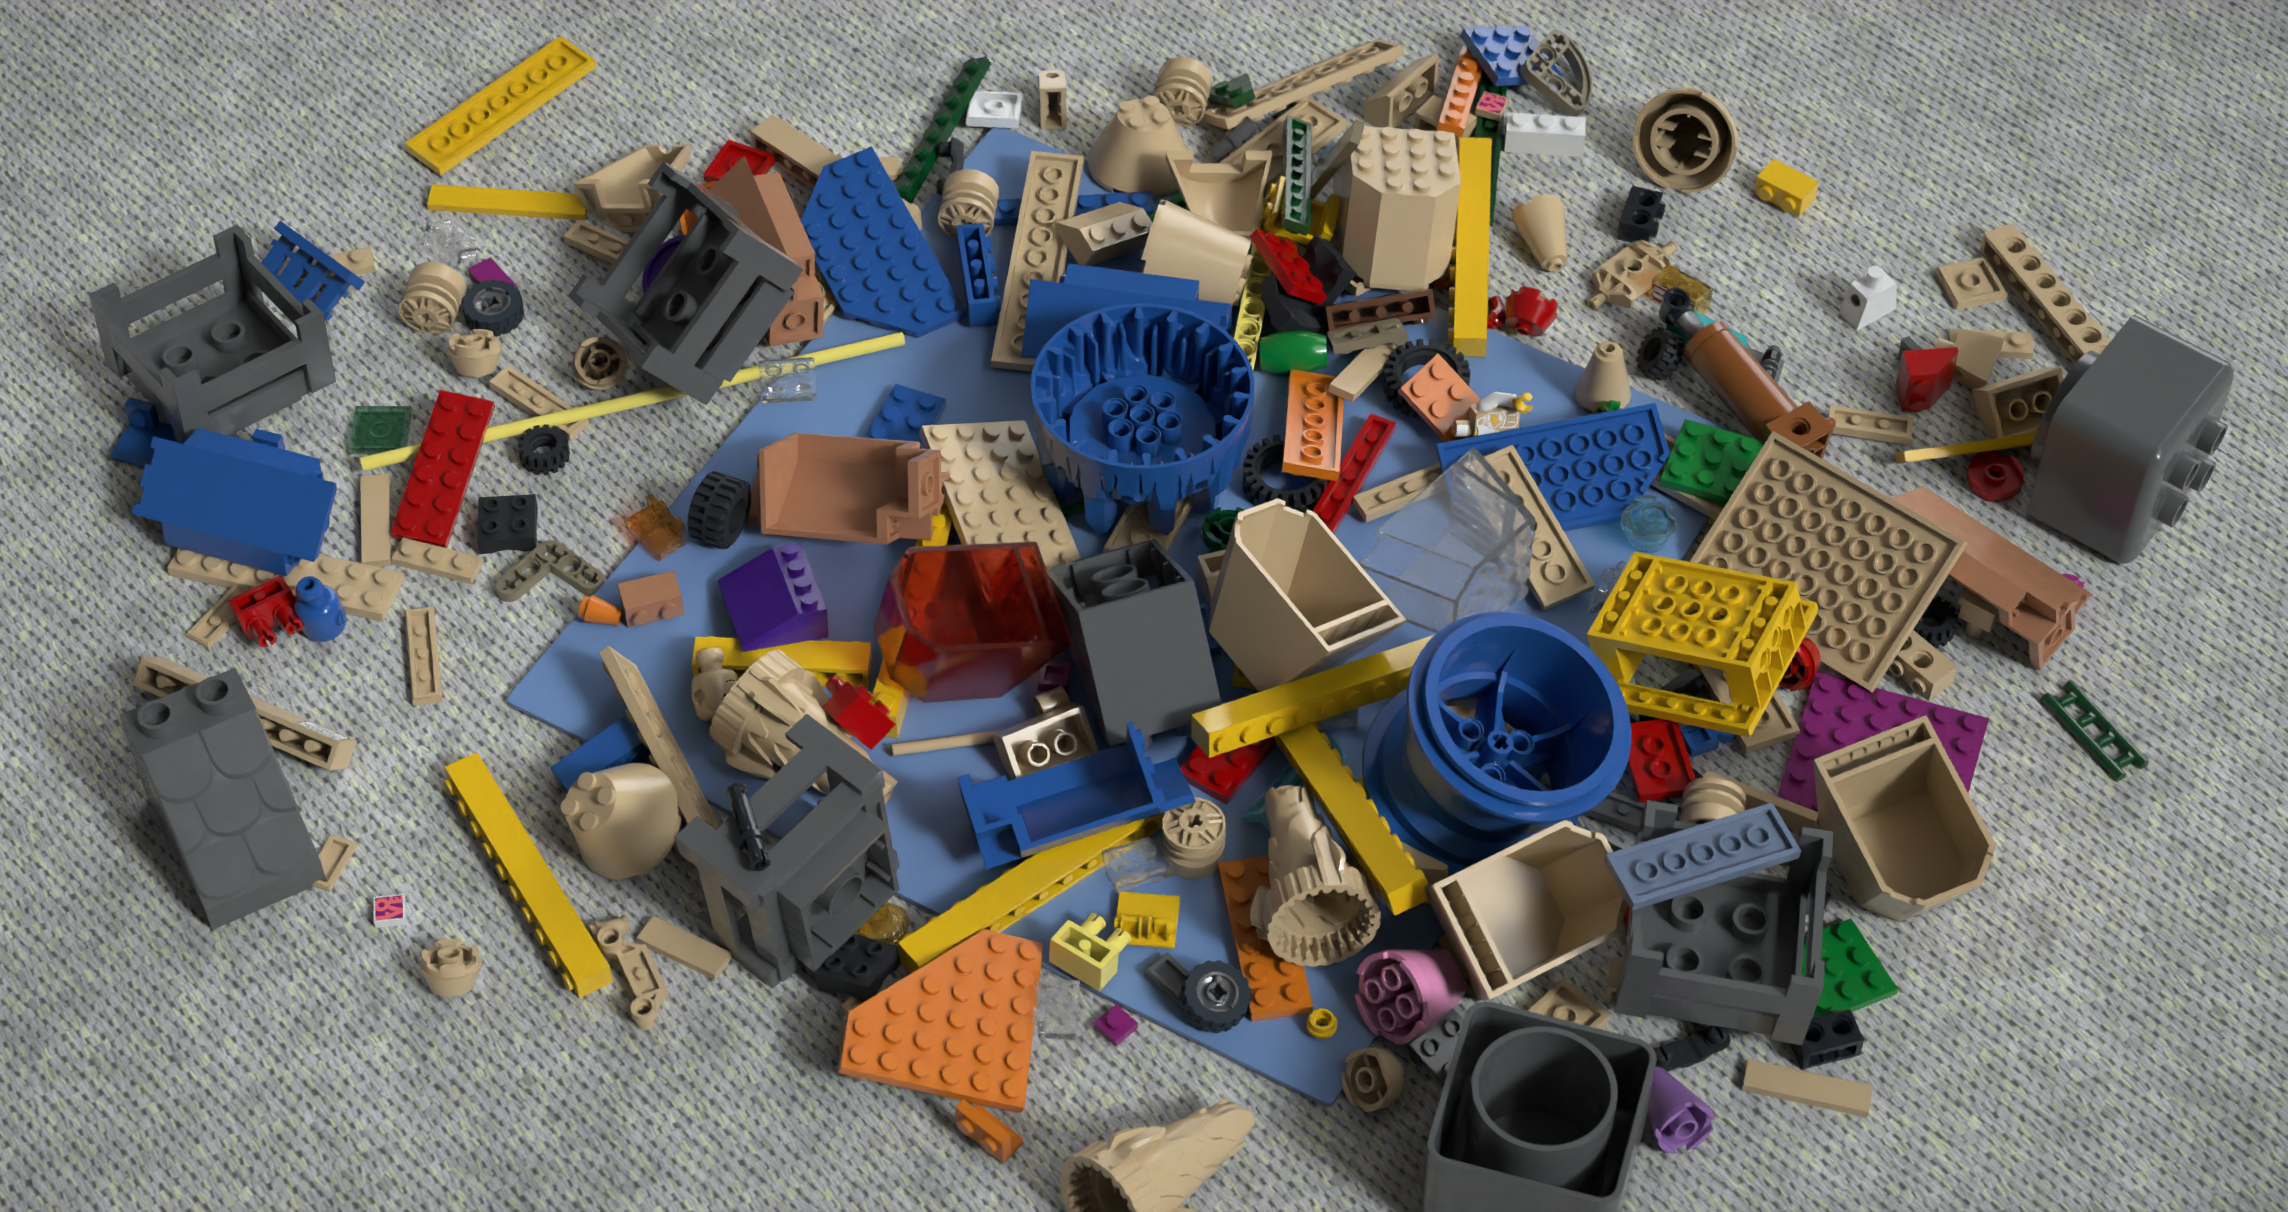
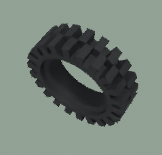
M1417 339V344L1414 346L1412 341H1408L1405 343V349L1401 345L1398 346L1396 353L1392 351L1389 354V360L1387 359L1385 362L1384 394L1387 393L1386 398L1388 402L1393 401V407L1396 410L1402 406L1401 413L1407 415L1412 410V417L1419 418V414L1397 392L1405 384L1401 378L1403 373L1413 366L1426 365L1439 353L1469 386V363L1467 360H1464L1462 352L1456 354V347L1451 346L1446 350V342L1441 341L1439 346H1435V339H1429V344L1424 345L1423 339Z
M1278 434L1273 435L1272 443L1266 437L1262 439V446L1258 442L1254 444L1253 451L1249 449L1243 462L1244 493H1247L1248 500L1250 502L1254 500V506H1258L1278 498L1285 501V506L1305 513L1307 506L1310 511H1313L1330 480H1320L1312 477L1310 482L1303 488L1291 491L1272 488L1264 482L1261 472L1270 463L1282 460L1284 440L1281 441Z

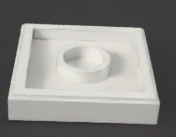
M976 91L969 102L966 126L1019 128L1023 94Z

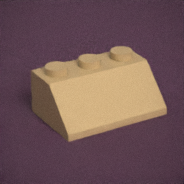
M1432 54L1414 60L1405 68H1401L1394 78L1389 82H1385L1380 90L1365 100L1363 105L1364 120L1375 127L1396 128L1437 91L1439 55Z
M1118 202L1056 222L1054 226L1079 265L1091 266L1145 248L1152 222L1143 208Z
M2044 367L1972 390L1977 413L1995 439L2037 432L2048 405L2064 380L2061 368Z
M1073 702L992 734L1001 762L1012 780L1099 752L1083 705Z

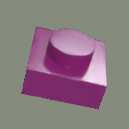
M1042 660L1038 690L1049 691L1062 686L1067 693L1071 663Z
M1115 1004L1094 1022V1029L1116 1047L1138 1029V1022Z

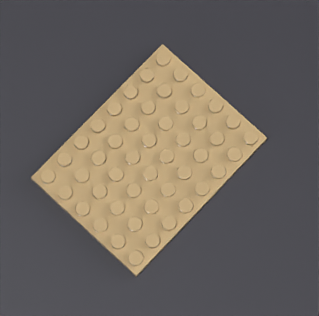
M1772 431L1690 562L1797 582L1800 599L1817 602L1819 611L1805 636L1811 639L1818 647L1821 662L1873 693L1968 544L1961 538Z

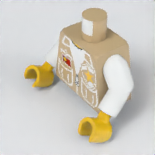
M1504 392L1491 393L1477 404H1472L1469 407L1468 420H1454V437L1471 438L1519 429L1520 413H1529L1533 408L1532 405H1525L1523 401H1530L1532 395L1528 392L1521 394L1520 397H1517L1516 394Z

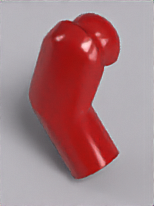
M1493 296L1488 300L1492 310L1490 315L1487 316V328L1490 330H1494L1497 326L1500 327L1505 323V306L1500 296Z

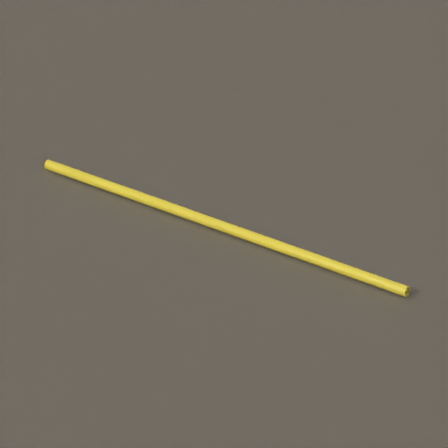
M899 332L740 369L731 382L724 379L719 388L904 346V334ZM670 385L489 427L483 443L525 434L526 430L529 428L534 430V426L537 425L543 428L544 424H548L549 428H551L553 425L573 423L689 395ZM421 443L360 457L362 469L366 471L416 459Z

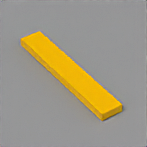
M432 184L427 202L428 210L569 220L580 219L584 221L588 211L578 195L574 193Z
M2036 433L1895 453V460L1899 464L2029 446L2033 444Z

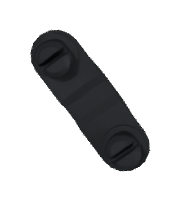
M954 137L950 141H940L938 144V154L940 157H950V174L963 170L964 142ZM939 178L937 180V194L939 196L942 195L946 179Z
M1690 668L1660 688V690L1679 694L1690 691L1694 697L1700 698L1707 693L1709 685L1703 680V673ZM1638 714L1641 722L1660 719Z
M1712 1025L1680 1041H1673L1666 1045L1655 1047V1067H1661L1669 1072L1676 1068H1686L1704 1061L1711 1055L1729 1046L1731 1038L1728 1029Z

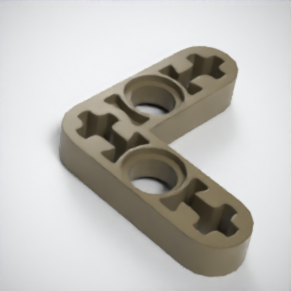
M548 540L539 544L502 575L496 583L498 597L501 600L513 602L521 598L552 572L582 594L592 596L604 584V578L598 569L555 540ZM568 565L578 566V569L571 573L563 570ZM527 568L538 570L530 576L523 574V571Z

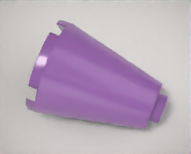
M1655 1067L1647 1109L1648 1119L1655 1140L1663 1151L1671 1154L1677 1153L1674 1149L1686 1145L1687 1151L1702 1143L1711 1133L1713 1127L1710 1123L1712 1118L1715 1120V1115L1704 1101L1661 1067Z

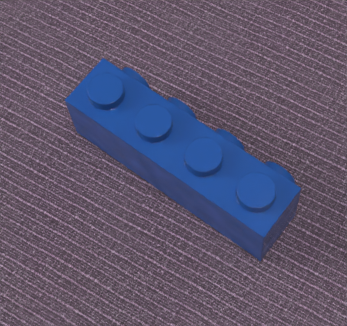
M983 223L956 225L958 254L969 325L971 327L997 324L996 313L1001 312L1000 296H995V293L998 292L997 277L991 274L995 273L994 258L988 255V253H992L990 237H985Z

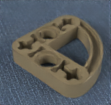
M1551 31L1520 68V74L1564 114L1576 117L1587 106L1591 98V72L1586 59L1576 44L1562 31ZM1554 41L1558 44L1556 48L1551 46ZM1540 52L1546 54L1549 57L1550 61L1545 60L1540 55ZM1561 55L1565 57L1573 70L1577 90L1551 69ZM1534 65L1538 67L1536 71L1531 69ZM1548 83L1554 84L1558 91L1551 89Z

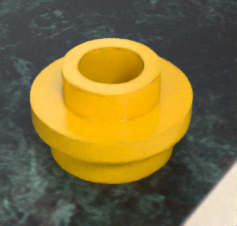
M1325 1008L1314 1010L1306 1020L1307 1031L1318 1039L1329 1038L1337 1030L1338 1023L1336 1017L1330 1010ZM1318 1024H1325L1326 1026H1325V1027H1320V1026H1317V1025H1318Z

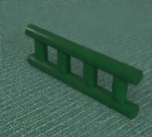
M2072 680L2068 681L2063 687L2067 694L2057 699L2050 693H2046L2041 697V702L2117 782L2126 776L2122 768L2133 762L2140 769L2149 764L2144 755ZM2075 702L2086 712V714L2076 719L2064 709ZM2094 722L2105 732V734L2096 739H2093L2083 729ZM2113 742L2125 753L2114 760L2102 749Z

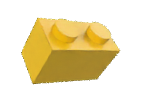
M1773 159L1757 176L1754 194L1761 200L1769 201L1780 207L1783 211L1800 217L1816 199L1819 181Z

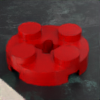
M1985 451L1977 454L1971 460L1967 470L1966 480L1969 487L1982 500L1988 502L2007 500L2016 496L2021 491L2025 472L2023 466L2015 457L2011 455L2008 458L2000 456L1999 451ZM1991 473H1994V475H1996V476L2001 475V477H2000V478H1993V477L1990 476V474H1991Z

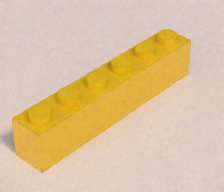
M695 637L692 658L693 677L702 673L701 666L696 661L697 652L700 650L720 648L724 653L723 669L733 670L739 679L760 657L769 651L777 649L800 665L804 671L809 670L813 673L822 687H826L825 685L829 678L838 676L844 682L848 680L856 687L861 684L865 688H870L872 669L871 642L810 640L742 652L737 638Z

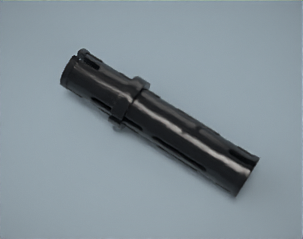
M734 783L727 787L726 794L740 831V845L747 853L751 870L755 871L756 867L757 871L765 870L771 863L763 843L765 842L764 834L757 825L745 784L741 783L739 787V783Z

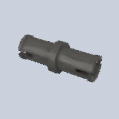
M1247 116L1232 131L1227 130L1225 132L1226 136L1209 148L1208 151L1219 163L1233 149L1240 148L1242 146L1241 143L1257 131L1258 127Z

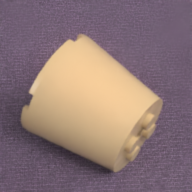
M1161 199L1142 255V260H1145L1141 273L1198 280L1199 300L1229 303L1232 306L1238 307L1253 257L1248 254L1252 240L1167 200Z

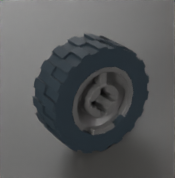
M491 279L490 281H481V283L475 284L470 290H467L465 297L462 299L465 322L471 331L472 329H484L493 331V336H501V334H507L511 330L516 329L523 320L524 307L520 291L514 287V284L507 283L505 280Z
M1222 960L1205 961L1204 964H1198L1193 971L1189 972L1179 994V1000H1181L1180 1007L1185 1013V1018L1190 1020L1193 1026L1199 1027L1205 1032L1220 1033L1221 1031L1231 1030L1233 1026L1236 1027L1244 1017L1251 1002L1250 995L1252 993L1247 977L1243 976V972L1239 968L1236 969L1233 967V964L1229 962L1228 964L1224 963ZM1212 993L1219 994L1220 998L1218 1001L1215 1000V996Z

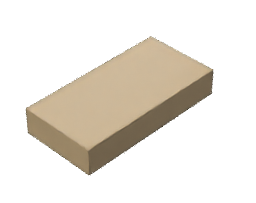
M330 834L318 854L326 881L318 880L312 884L313 887L331 892L356 850L358 843Z

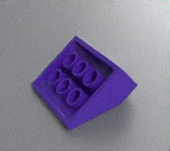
M789 543L783 546L772 547L718 580V587L742 652L829 637L827 607L801 543Z

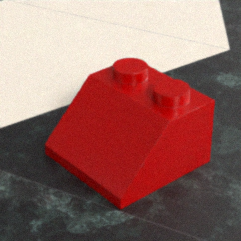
M1958 347L1907 350L1902 352L1895 385L1902 411L1920 412L1929 410L1951 387L1959 353Z

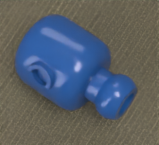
M307 576L302 578L296 585V595L298 597L293 608L295 615L303 624L302 632L309 639L316 642H327L335 639L343 632L347 622L344 608L337 593L332 587L322 584L316 577Z

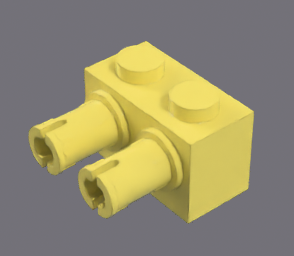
M1090 913L1081 926L1068 919L1050 939L1049 962L1100 992L1117 973L1119 953L1131 942V937L1126 931L1120 935L1122 929L1118 927L1106 941L1097 937V934L1105 928L1106 922L1101 916L1094 921L1097 917L1096 913Z

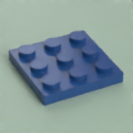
M1527 26L1463 28L1460 35L1461 39L1495 86L1529 84L1521 76L1520 68L1540 44ZM1540 52V55L1545 60L1550 61L1549 57L1546 54ZM1553 64L1551 69L1562 77L1558 68ZM1534 65L1531 69L1536 71L1538 67Z

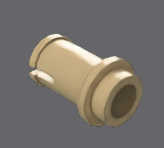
M625 915L603 922L594 920V924L588 925L589 934L594 942H598V932L606 926H615L621 930L622 935H629V926Z

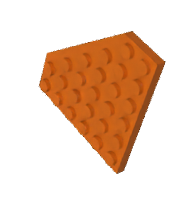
M984 929L848 1012L845 1020L838 1073L1022 1113L1026 1099L1043 943Z

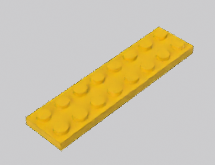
M559 36L405 142L406 151L441 176L596 68V61L568 40Z

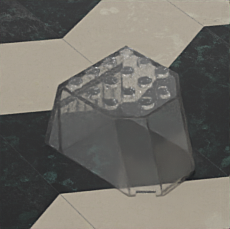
M1473 447L1377 530L1374 537L1378 541L1368 558L1361 557L1358 563L1406 618L1405 622L1437 633L1448 624L1473 614L1499 611L1508 612L1511 605L1516 601H1521L1526 596L1529 589L1527 587L1528 577L1531 572L1530 560L1533 554L1532 542L1535 536V517L1480 452Z

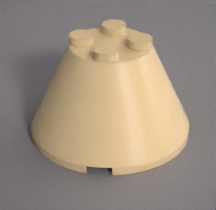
M1146 96L1144 99L1126 100L1119 104V109L1091 146L1088 153L1087 166L1093 179L1111 192H1113V188L1126 193L1152 191L1153 198H1157L1178 190L1166 162V150L1188 149L1169 110L1159 103L1157 97Z
M628 763L593 773L584 772L570 787L566 798L561 803V812L565 814L576 846L585 864L596 874L615 881H625V878L636 875L642 876L654 869L672 848L681 823V816L678 815L677 799L679 797L674 784L660 769L645 763Z

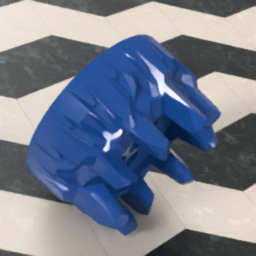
M1136 303L1107 307L1083 315L1060 329L1044 345L1036 358L1030 386L1033 425L1038 434L1040 465L1045 466L1046 479L1049 486L1053 489L1055 496L1058 498L1070 497L1078 491V488H1081L1084 496L1086 521L1097 534L1106 533L1113 526L1120 501L1132 505H1145L1150 527L1166 536L1174 529L1177 502L1191 495L1192 506L1198 514L1208 515L1212 510L1218 508L1219 495L1228 487L1232 471L1240 465L1242 450L1246 446L1247 437L1251 431L1255 381L1252 367L1245 352L1233 337L1212 321L1187 310L1160 304Z

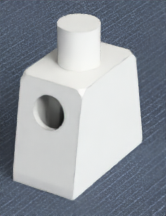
M1869 267L1867 274L1850 283L1839 315L1852 327L1859 330L1896 309V282L1881 267Z

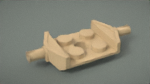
M1644 240L1634 241L1592 272L1591 277L1598 294L1587 301L1588 307H1592L1594 311L1603 303L1609 302L1629 309L1633 308L1634 301L1654 287L1655 283L1658 284L1666 277L1669 279L1670 267L1673 268V264L1668 256L1677 251L1676 243L1669 241L1660 248L1658 246L1654 247ZM1627 268H1638L1639 270L1631 271Z

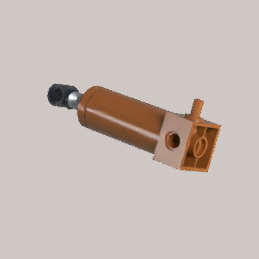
M1675 287L1665 291L1659 309V318L1667 325L1679 327L1690 339L1683 351V357L1755 439L1767 441L1772 431L1823 459L1834 429L1833 427L1836 425L1835 420L1832 417L1825 419L1810 401L1797 407L1722 321L1705 326L1694 314V309L1690 306L1691 300L1688 292Z

